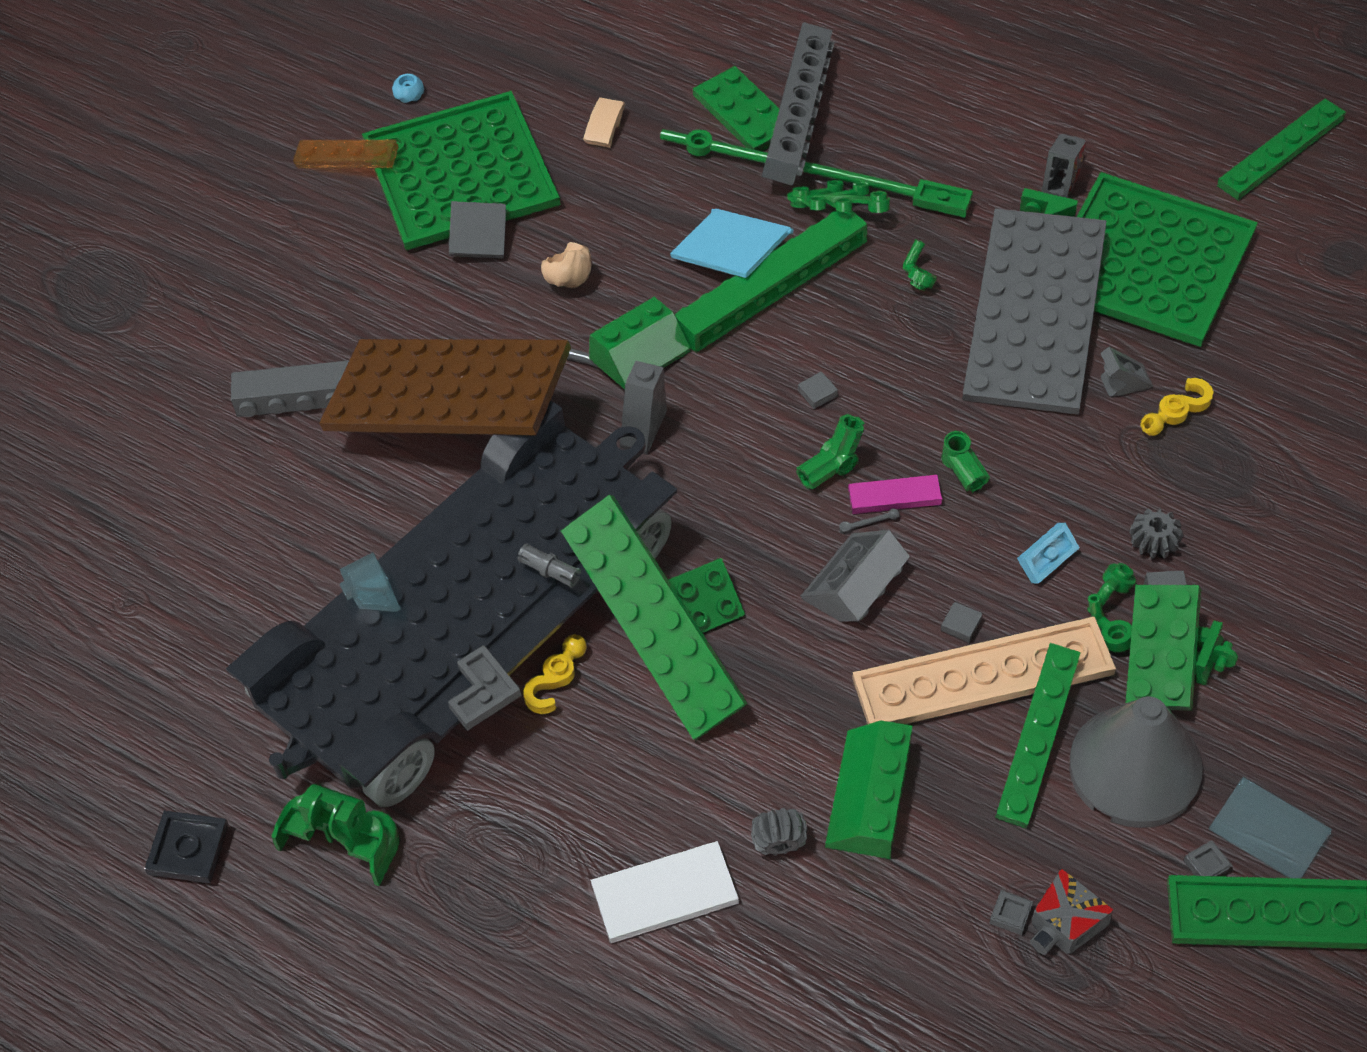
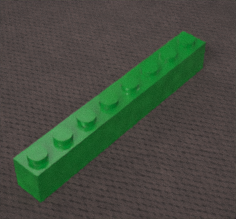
M852 210L847 212L833 211L825 219L811 225L806 231L795 238L789 239L784 245L771 252L747 278L734 276L731 279H727L711 292L703 294L689 306L681 308L675 314V317L690 348L695 353L699 352L867 242V223Z

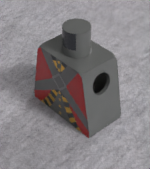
M1066 134L1058 136L1048 153L1042 192L1069 198L1081 171L1086 146L1084 139ZM1064 171L1066 175L1064 178H1060L1058 172Z
M1061 869L1034 911L1031 924L1038 932L1030 940L1031 945L1043 955H1046L1054 945L1058 946L1065 953L1071 954L1110 924L1113 909Z

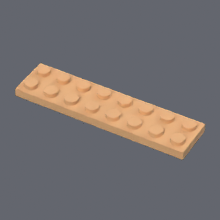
M1089 617L853 672L852 679L867 724L880 720L908 724L1034 694L1050 643L1081 652L1071 685L1112 676L1115 674L1116 668L1095 617Z

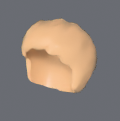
M568 243L563 253L547 257L546 260L542 261L541 271L544 279L549 284L557 285L558 287L575 288L580 286L588 279L591 271L592 260L590 251L586 246L579 243Z

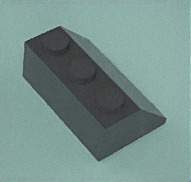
M890 530L852 533L800 597L805 602L839 622L859 621L868 614V608L875 599L885 593L886 586L891 579L901 573L904 563L910 556Z

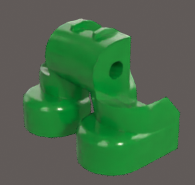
M312 784L304 794L296 796L286 804L276 821L271 836L276 850L282 851L290 835L310 841L316 829L324 831L328 842L332 843L336 839L345 846L348 855L370 862V874L374 884L377 886L381 884L400 843L397 826L389 815L375 810L366 812L363 800L317 784Z

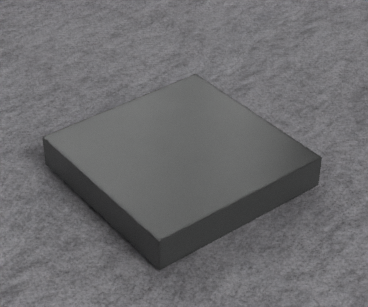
M451 201L449 256L504 259L506 204Z

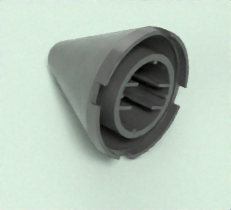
M1142 697L1095 715L1078 731L1070 752L1069 772L1079 797L1092 811L1096 808L1112 817L1111 822L1123 826L1146 828L1172 821L1187 810L1188 805L1197 795L1202 779V759L1194 739L1166 705L1155 697Z

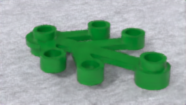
M832 180L827 182V188L809 191L808 187H795L792 192L787 194L790 205L795 208L810 207L811 210H823L826 208L827 203L836 208V211L847 212L852 210V203L868 204V211L882 213L890 210V198L887 197V192L875 191L870 193V197L863 196L869 194L868 182L853 183V189L843 191V181Z

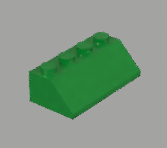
M880 720L848 730L825 848L891 859L911 747L912 725Z

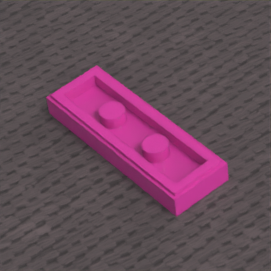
M937 475L848 484L852 514L942 504Z

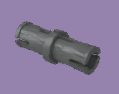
M528 543L524 544L519 551V555L522 556H518V561L540 571V575L546 578L549 576L555 578L571 588L577 584L580 578L578 575L581 574V570L559 560L557 555L544 553Z

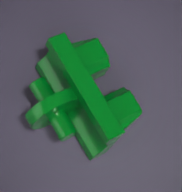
M1214 620L1211 628L1203 626L1198 628L1197 647L1202 648L1201 653L1197 652L1195 674L1196 683L1206 685L1213 666L1216 671L1222 672L1225 667L1229 668L1236 665L1238 655L1232 650L1233 644L1225 641L1222 646L1223 637L1220 632L1223 622Z

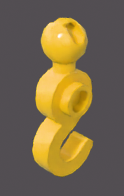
M1188 378L1185 390L1197 392L1202 397L1192 398L1175 394L1163 397L1159 404L1158 414L1149 413L1142 418L1140 422L1141 430L1149 436H1155L1163 430L1164 423L1177 425L1186 420L1188 411L1201 412L1206 410L1211 404L1213 396L1212 387L1203 379Z
M573 634L565 638L562 645L563 654H554L548 657L543 664L544 675L536 676L526 683L523 690L524 700L528 709L532 712L548 714L556 710L554 698L540 700L534 696L540 690L560 688L568 685L573 680L575 670L572 661L582 657L587 649V643L581 636Z

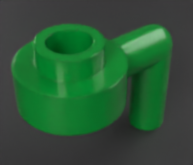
M915 239L902 267L908 273L907 276L912 279L910 284L925 291L926 287L933 288L937 277L915 265L925 246L924 242Z
M1110 564L1102 577L1105 583L1097 593L1101 598L1102 608L1114 591L1128 593L1135 584L1134 572L1126 564Z
M1098 594L1089 595L1088 603L1091 617H1095L1098 627L1102 630L1101 634L1108 650L1122 652L1129 649L1132 633L1131 624L1123 620L1109 621L1103 614L1100 596Z

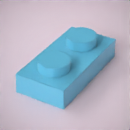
M1057 523L1017 559L1031 583L1039 584L1080 547L1067 524Z

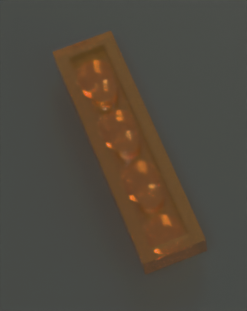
M300 140L293 162L297 168H392L399 146L396 140Z

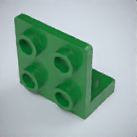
M722 558L668 579L702 633L744 615V610Z

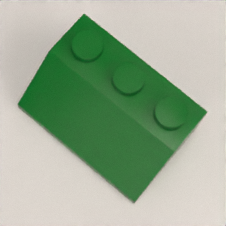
M652 297L590 334L589 359L623 389H625V383L635 361L665 368L690 352V346L674 313L656 297Z

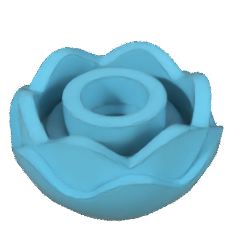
M413 74L400 75L392 86L393 95L403 103L417 101L424 93L423 82Z

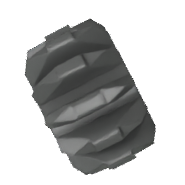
M1161 507L1156 512L1147 508L1144 514L1138 513L1129 531L1130 537H1132V547H1139L1140 555L1149 553L1152 560L1157 554L1163 559L1169 553L1175 554L1183 538L1180 520L1173 519V512L1162 513Z
M772 809L767 813L762 812L759 814V817H755L752 820V842L755 845V850L764 855L773 854L776 856L782 853L787 854L790 851H797L799 847H803L806 844V832L808 831L803 814L795 809Z

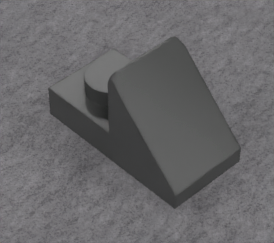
M1110 346L1101 353L1105 362V372L1101 375V379L1110 397L1148 390L1153 386L1142 363Z

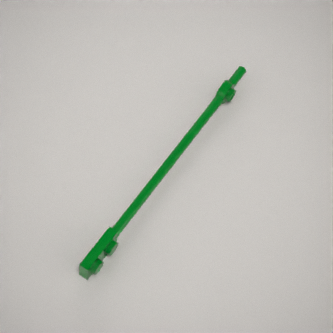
M662 129L660 134L661 140L686 145L687 151L694 156H704L713 151L765 163L768 154L758 150L713 141L712 135L708 131L701 129L693 130L688 135ZM806 161L803 168L805 173L849 183L868 182L871 188L913 197V206L960 217H966L973 197L972 190L920 179L918 187Z

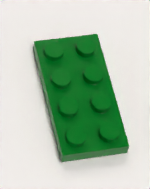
M736 66L693 88V96L746 148L758 151L769 148L779 108Z
M1199 585L1135 586L1126 703L1150 696L1161 700L1169 710L1192 711L1201 588Z

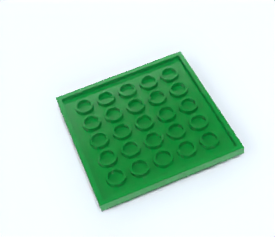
M512 91L362 133L364 144L405 250L450 238L451 201L506 204L505 221L561 205L560 197Z
M1100 172L1077 215L1080 218L1107 220L1094 311L1201 347L1255 234L1258 222Z

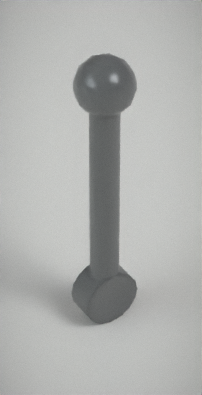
M891 509L886 514L854 523L843 521L839 525V531L846 535L854 528L887 519L897 520L900 513L897 509Z

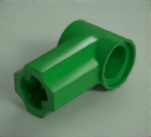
M952 431L944 439L941 454L942 463L954 471L966 491H977L989 482L990 476L971 449L969 436L962 431Z

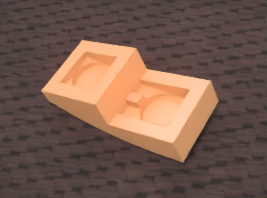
M599 97L589 119L583 138L584 142L610 148L615 128H619L625 102Z

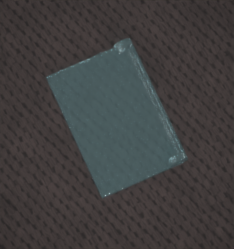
M1242 777L1209 827L1210 831L1288 878H1301L1332 831L1330 827L1245 777Z

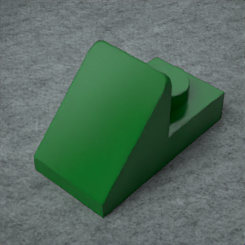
M1024 188L1021 196L1020 211L1076 217L1078 200Z

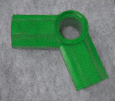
M850 414L841 416L833 437L824 443L817 455L796 468V474L807 489L813 490L837 473L841 476L845 475L856 466L859 458L855 451L864 432L863 426L865 424L861 418L851 416Z

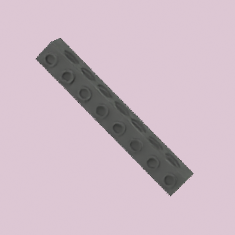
M805 22L802 23L761 177L793 185L796 175H802L806 160H802L801 157L806 158L810 145L805 140L810 141L814 125L809 123L814 124L818 108L814 106H819L823 92L820 90L823 89L826 74L823 73H827L831 59L828 57H831L835 43L830 41L832 30Z

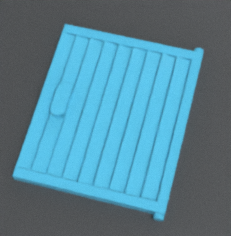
M712 209L711 214L670 255L674 259L747 278L789 234H793V229L788 226L720 209Z

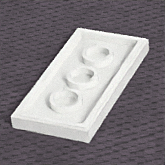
M718 841L591 880L610 944L739 904L738 896Z

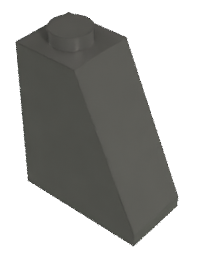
M635 361L625 383L621 427H635L644 434L646 447L643 454L648 455L667 411L664 368ZM630 436L621 438L620 448L630 449L637 439Z

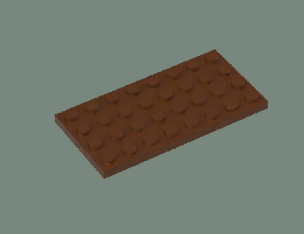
M360 339L319 424L323 431L537 435L570 353L571 346L568 340Z

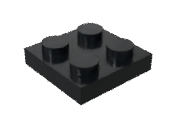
M164 810L144 868L147 875L211 884L229 826L227 819Z

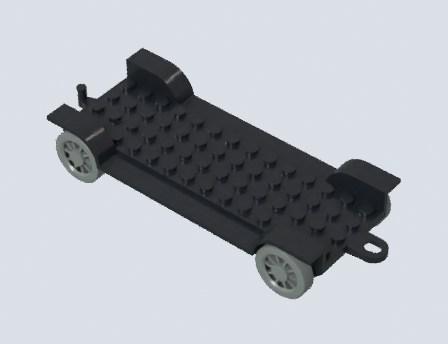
M550 400L537 435L493 434L483 452L480 469L308 623L302 625L298 621H287L273 627L226 668V671L245 687L246 694L251 698L254 708L290 737L283 755L275 752L269 757V762L273 766L279 779H286L289 775L319 761L351 789L362 787L364 794L380 807L393 806L409 796L425 778L433 762L434 745L427 738H431L438 744L460 723L459 719L449 708L448 701L472 687V685L459 670L457 662L484 645L505 672L510 675L598 591L562 534V529L605 497L613 495L654 559L664 547L671 530V517L661 508L678 491L677 488L653 471L643 480L627 471L645 450L644 434L635 427H621L595 448L565 427L563 409ZM630 436L637 439L633 446L627 450H622L616 445L617 441L623 437ZM528 543L544 553H553L559 557V560L579 568L581 574L578 575L580 578L577 584L571 588L550 576L546 578L540 575V571L518 561V556H522L519 555L520 549L524 544Z

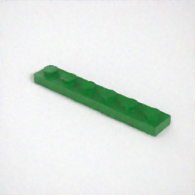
M1324 98L1218 179L1217 187L1236 200L1241 199L1343 121L1346 112Z
M1054 643L1049 644L995 815L996 819L1027 829L1081 652Z

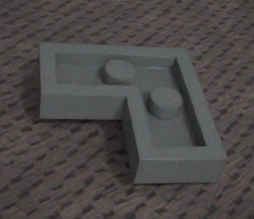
M483 645L457 662L459 670L471 683L472 687L448 701L451 711L468 731L520 697L521 692L519 687Z

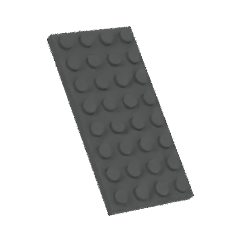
M995 208L962 400L1079 415L1107 220Z

